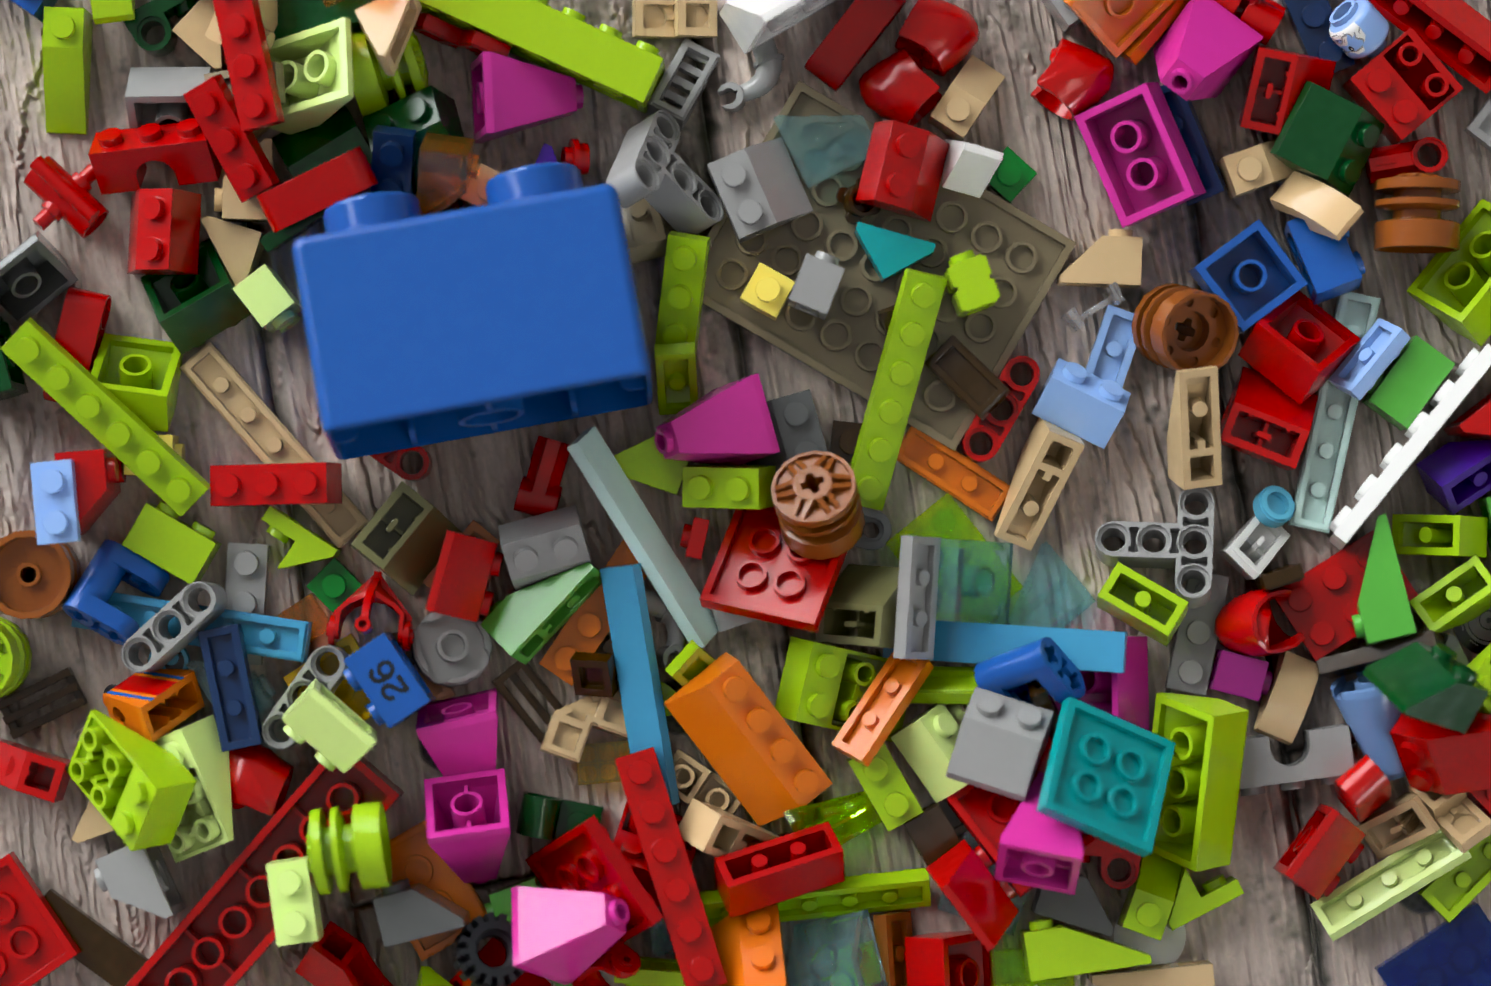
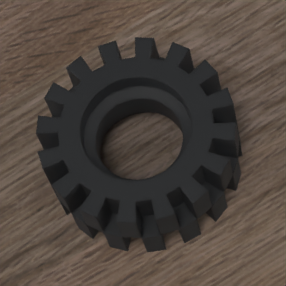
M494 912L487 913L483 917L480 915L461 930L462 932L456 937L454 943H457V945L452 949V956H457V960L453 965L455 970L461 968L463 973L459 977L463 981L467 979L472 981L470 986H510L525 972V970L513 966L512 921L506 920L508 915L500 913L497 917H494ZM494 938L503 944L506 950V959L503 965L490 967L480 960L477 949L482 939Z

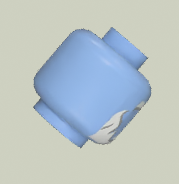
M1346 0L1332 12L1329 19L1331 23L1329 35L1348 57L1352 59H1361L1366 56L1372 58L1385 48L1390 25L1370 1Z

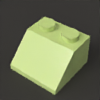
M316 678L282 716V721L287 724L283 728L286 734L300 745L307 741L318 751L314 757L331 772L337 767L341 772L345 773L377 742V731Z

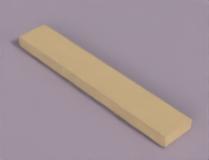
M208 342L180 367L264 464L317 462L212 342ZM343 491L342 504L301 505L339 549L369 522Z

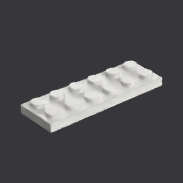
M1487 343L1481 352L1475 348L1470 351L1455 371L1460 376L1454 384L1448 379L1433 397L1430 404L1435 409L1430 415L1424 411L1418 415L1404 434L1409 438L1404 447L1397 442L1379 465L1384 469L1382 474L1377 478L1371 473L1354 496L1359 501L1356 506L1351 509L1345 505L1329 526V529L1334 532L1329 539L1332 545L1339 550H1342L1491 368V345Z

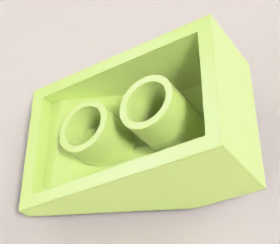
M343 17L274 41L269 52L272 62L276 61L283 64L286 104L281 106L285 122L267 128L291 135L320 126L354 97L351 21L349 18Z

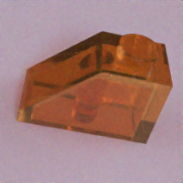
M426 133L419 150L417 198L420 202L422 216L441 212L467 192L471 178L478 179L481 156L474 154L475 139Z

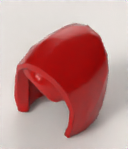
M918 0L898 33L899 38L895 43V48L899 50L904 47L909 49L910 53L918 57L923 67L931 70L938 76H945L978 42L980 32L974 17L967 10L943 0Z
M1061 39L1058 47L1051 50V64L1037 80L1038 86L1032 91L1031 97L1053 114L1073 121L1075 120L1074 116L1096 105L1109 92L1114 80V64L1110 58L1091 48Z
M905 47L877 62L863 73L858 81L860 95L868 108L872 109L882 118L912 126L916 125L943 97L938 92L940 86L923 71L918 57L910 53L909 49Z
M1282 586L1269 591L1254 590L1234 597L1222 607L1215 619L1214 633L1221 645L1231 652L1248 656H1267L1297 647L1305 639L1303 633L1299 632L1292 637L1284 633L1276 623L1270 606V600L1278 597H1288L1291 594V590Z
M261 744L229 751L232 809H242L247 806L269 816L273 813L276 814L282 807L294 767L277 756L273 750Z

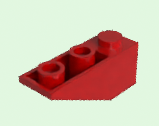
M0 738V785L53 803L61 801L64 798L70 780L67 769L71 760Z

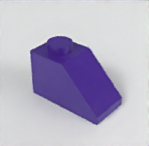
M1491 440L1449 442L1416 464L1427 493L1452 515L1491 490Z

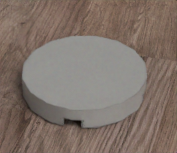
M435 612L426 615L415 629L414 643L411 645L413 661L420 673L432 683L445 687L464 686L478 678L487 667L493 650L490 634L480 625L483 619L480 618L479 622H473Z

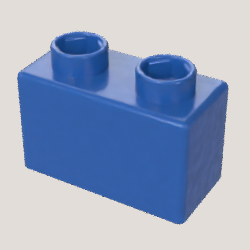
M547 162L513 168L491 178L485 187L488 203L486 205L422 216L419 199L413 194L401 191H382L349 197L328 207L323 215L326 233L297 239L292 246V254L322 431L336 457L340 460L353 459L651 404L653 401L651 367L617 189L610 184L584 187L581 171L575 165Z

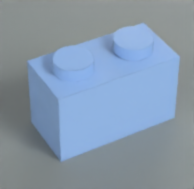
M1058 358L1038 395L1032 414L1104 449L1125 413L1131 393L1124 390L1114 381L1103 380L1087 372L1080 364Z

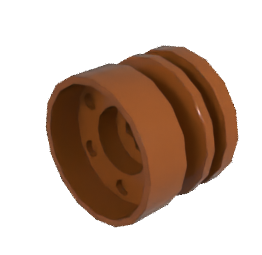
M1403 173L1374 181L1375 192L1393 195V198L1374 201V208L1392 212V219L1374 223L1373 250L1400 254H1435L1460 250V223L1442 219V212L1460 208L1459 200L1442 198V195L1460 192V180L1445 178L1432 173Z
M1175 283L1156 286L1144 295L1135 309L1131 325L1133 341L1140 354L1153 364L1169 368L1173 371L1217 366L1220 369L1228 362L1235 351L1239 336L1237 317L1228 302L1216 294Z
M814 450L800 453L783 463L774 475L771 494L783 540L789 548L804 558L816 560L838 557L852 549L862 536L865 518L854 471L846 460L832 452Z

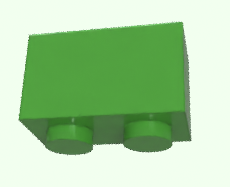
M1415 335L1411 337L1401 350L1399 356L1390 363L1384 373L1377 379L1373 388L1367 392L1368 394L1362 403L1400 431L1408 429L1455 366V363Z

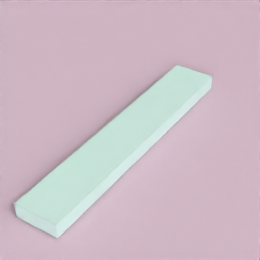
M1354 292L1340 295L1337 299L1334 318L1361 340L1376 322L1381 298ZM1327 380L1317 391L1318 399L1293 499L1295 513L1289 520L1288 525L1329 534V526L1333 519L1358 399L1337 389Z
M593 426L585 430L567 447V450L638 563H641V568L688 643L693 640L701 648L705 647L718 632L712 612L709 608L702 607L699 599L700 593L597 428Z

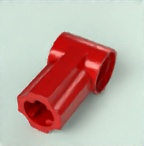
M1425 137L1420 140L1373 148L1365 164L1369 184H1374V181L1377 179L1390 178L1403 173L1433 174L1445 166L1448 160V150L1446 145L1435 137ZM1421 146H1430L1436 151L1437 162L1433 167H1426L1419 162L1418 150Z
M538 436L527 476H523L517 493L514 511L535 516L557 510L563 489L560 485L570 455L567 450L569 444Z

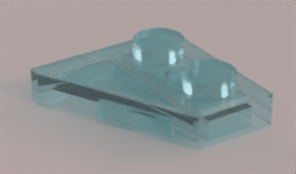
M778 115L773 118L808 189L866 159L872 133L863 115Z
M1045 541L1039 547L1038 554L1024 581L1020 595L1014 604L1007 622L1010 625L1064 628L1096 600L1048 542Z

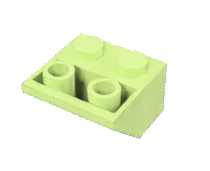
M934 704L890 737L936 804L968 785L967 783L946 777L968 704Z

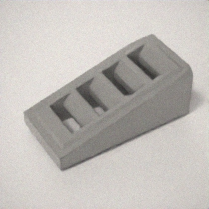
M685 38L649 100L647 114L650 116L662 109L668 111L676 119L680 131H682L718 64L720 55ZM687 56L705 65L702 71L683 60ZM680 71L696 79L697 82L693 84L676 74ZM670 85L689 94L688 98L686 99L669 90ZM663 100H665V101H667L668 103H670V104H672V105H674V106L680 108L681 110H679V109H677V108H675V107H673V106H671V105H669V104L663 102Z

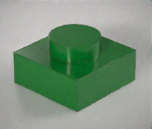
M1007 146L1002 152L1004 153L1002 161L988 186L1006 202L1011 203L1037 173Z
M334 557L306 587L334 612L337 607L363 584Z

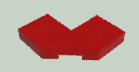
M428 13L419 14L413 29L441 44L455 49L457 47L465 48L476 56H479L482 52H494L507 57L511 46L478 30H462Z

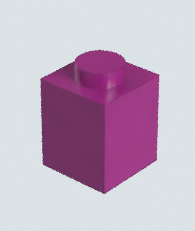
M1217 649L1210 673L1208 689L1259 701L1261 694L1267 695L1273 673L1267 670L1269 662Z

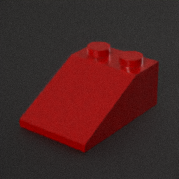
M1477 712L1465 734L1404 715L1403 713L1400 715L1391 729L1390 735L1410 787L1422 792L1430 791L1442 795L1491 789L1490 714Z

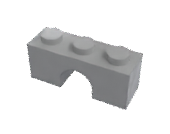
M1337 724L1302 729L1304 737L1303 752L1297 760L1288 764H1281L1273 757L1270 750L1269 736L1256 735L1246 737L1239 789L1241 790V796L1264 794L1265 786L1276 784L1281 785L1282 791L1305 788V780L1320 779L1321 785L1334 784L1335 780L1354 765L1349 725Z

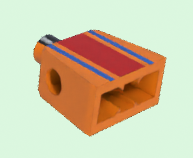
M160 669L155 672H136L118 685L111 684L107 686L103 692V703L108 709L110 718L153 743L205 706L194 670Z

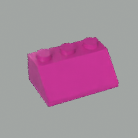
M1127 636L1125 673L1079 670L1085 682V694L1078 700L1149 731L1147 636ZM1055 701V704L1060 712L1062 704H1059Z

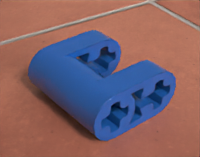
M105 539L62 605V609L72 619L123 646L140 627L132 617L108 604L120 582L124 581L143 593L159 597L168 584L170 576L163 568L122 544Z
M1049 637L1041 638L976 664L974 670L975 680L979 688L1032 705L1034 703L1026 683L1038 680L1059 704H1062V701L1070 696L1078 700L1085 694V682L1081 672Z

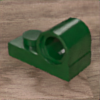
M151 0L135 9V20L124 21L137 44L145 52L155 57H163L169 55L175 49L178 41V36L172 31L174 25L170 18L176 15L178 18H183L199 0ZM155 26L164 27L165 36L163 40L155 45L148 44V31Z
M524 791L516 833L533 838L554 840L595 815L600 823L603 807Z

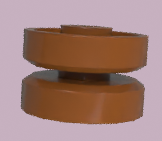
M36 530L15 531L1 538L0 611L19 619L47 618L63 611L62 605L81 577L80 561L73 548L68 543L37 545ZM34 569L36 571L34 581L33 579H27V570Z

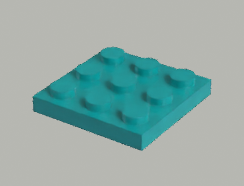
M1071 696L1062 701L1037 812L1139 856L1145 857L1151 854L1175 742Z

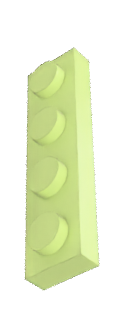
M1439 829L1436 833L1393 853L1334 889L1329 896L1326 897L1324 895L1319 900L1311 903L1310 906L1334 942L1472 858L1469 850L1463 854Z

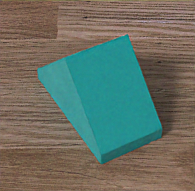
M858 222L855 229V235L882 283L903 272L905 268H910L930 257L936 246V243Z

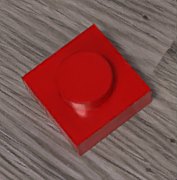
M694 517L692 525L684 524L679 547L687 548L686 557L702 560L710 520Z

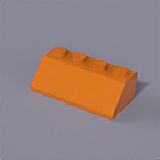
M727 652L723 653L663 703L759 827L803 809L833 784L740 661Z
M773 904L734 918H730L728 915L710 928L727 983L719 986H788L778 904Z

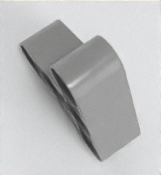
M658 110L627 131L607 177L606 184H610L617 189L621 208H629L640 200L645 199L677 232L698 235L724 218V208L718 196L675 153L681 134L680 127L676 119L668 111Z
M1205 487L1183 490L1178 499L1177 523L1110 521L1104 523L1099 527L1095 535L1097 557L1102 563L1115 567L1117 562H1120L1127 567L1175 569V594L1189 602L1188 608H1200L1210 599L1212 590L1215 506L1212 493ZM1192 501H1199L1207 509L1200 515H1193L1187 512L1185 507ZM1109 537H1118L1123 540L1124 546L1118 551H1109L1104 548L1102 543ZM1156 538L1161 540L1165 547L1159 552L1152 553L1147 551L1143 544L1148 539ZM1190 540H1199L1206 548L1199 554H1191L1183 546ZM1188 579H1198L1205 587L1198 593H1188L1182 587V584Z

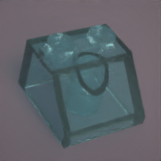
M941 539L936 620L1009 624L1013 543Z
M865 909L795 925L787 968L790 986H888L868 910Z

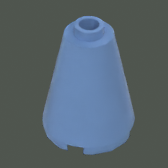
M1363 671L1357 672V678L1346 682L1345 676L1337 678L1331 683V694L1346 724L1349 725V729L1363 756L1367 755L1371 758L1389 781L1404 777L1406 774L1390 735L1391 729L1402 712L1362 674Z

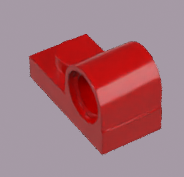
M1102 839L1083 851L1082 863H1090L1091 856H1098V874L1111 888L1118 890L1126 889L1137 880L1141 856ZM1116 858H1122L1128 863V873L1122 879H1111L1107 871L1109 863Z

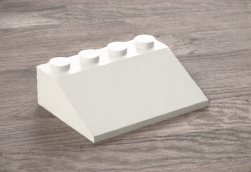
M726 0L727 2L719 14L744 54L837 0Z

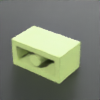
M263 264L232 288L262 328L272 333L276 330L284 333L301 319L298 316V313L302 311L300 302L276 271L266 264Z
M308 856L273 860L267 863L266 870L277 947L320 940L324 934L318 890L314 875L310 871Z

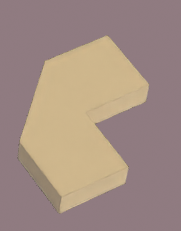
M616 692L613 698L586 696L554 711L539 751L578 764L591 727L628 740L620 692Z

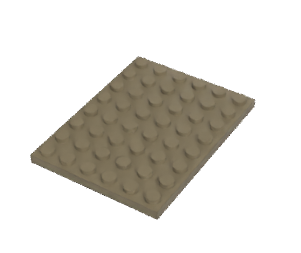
M798 81L763 142L782 137L813 212L739 244L724 209V218L713 225L707 236L711 238L703 305L869 401L886 339L878 311L895 305L904 271L883 283L881 282L855 235L857 224H850L846 221V211L843 204L837 201L836 193L839 188H848L854 185L858 178H861L874 124L803 82ZM942 173L931 222H925L882 208L876 215L863 217L861 222L936 243L933 254L913 265L910 269L943 276L949 267L947 262L957 254L973 250L975 256L979 254L986 256L992 271L989 278L995 280L1000 293L998 301L990 308L963 318L958 317L951 302V298L954 295L949 294L945 287L925 362L954 335L998 378L1072 252L1076 242L986 189L981 197L977 198L943 188ZM817 251L840 259L838 266L845 268L825 320L787 306L788 299L776 321L740 302V297L759 263L768 266L793 281L797 279L806 254L815 256ZM924 364L907 424L955 451L976 414Z

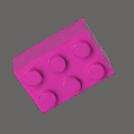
M1158 82L1144 83L1074 116L1122 228L1139 224L1206 193Z

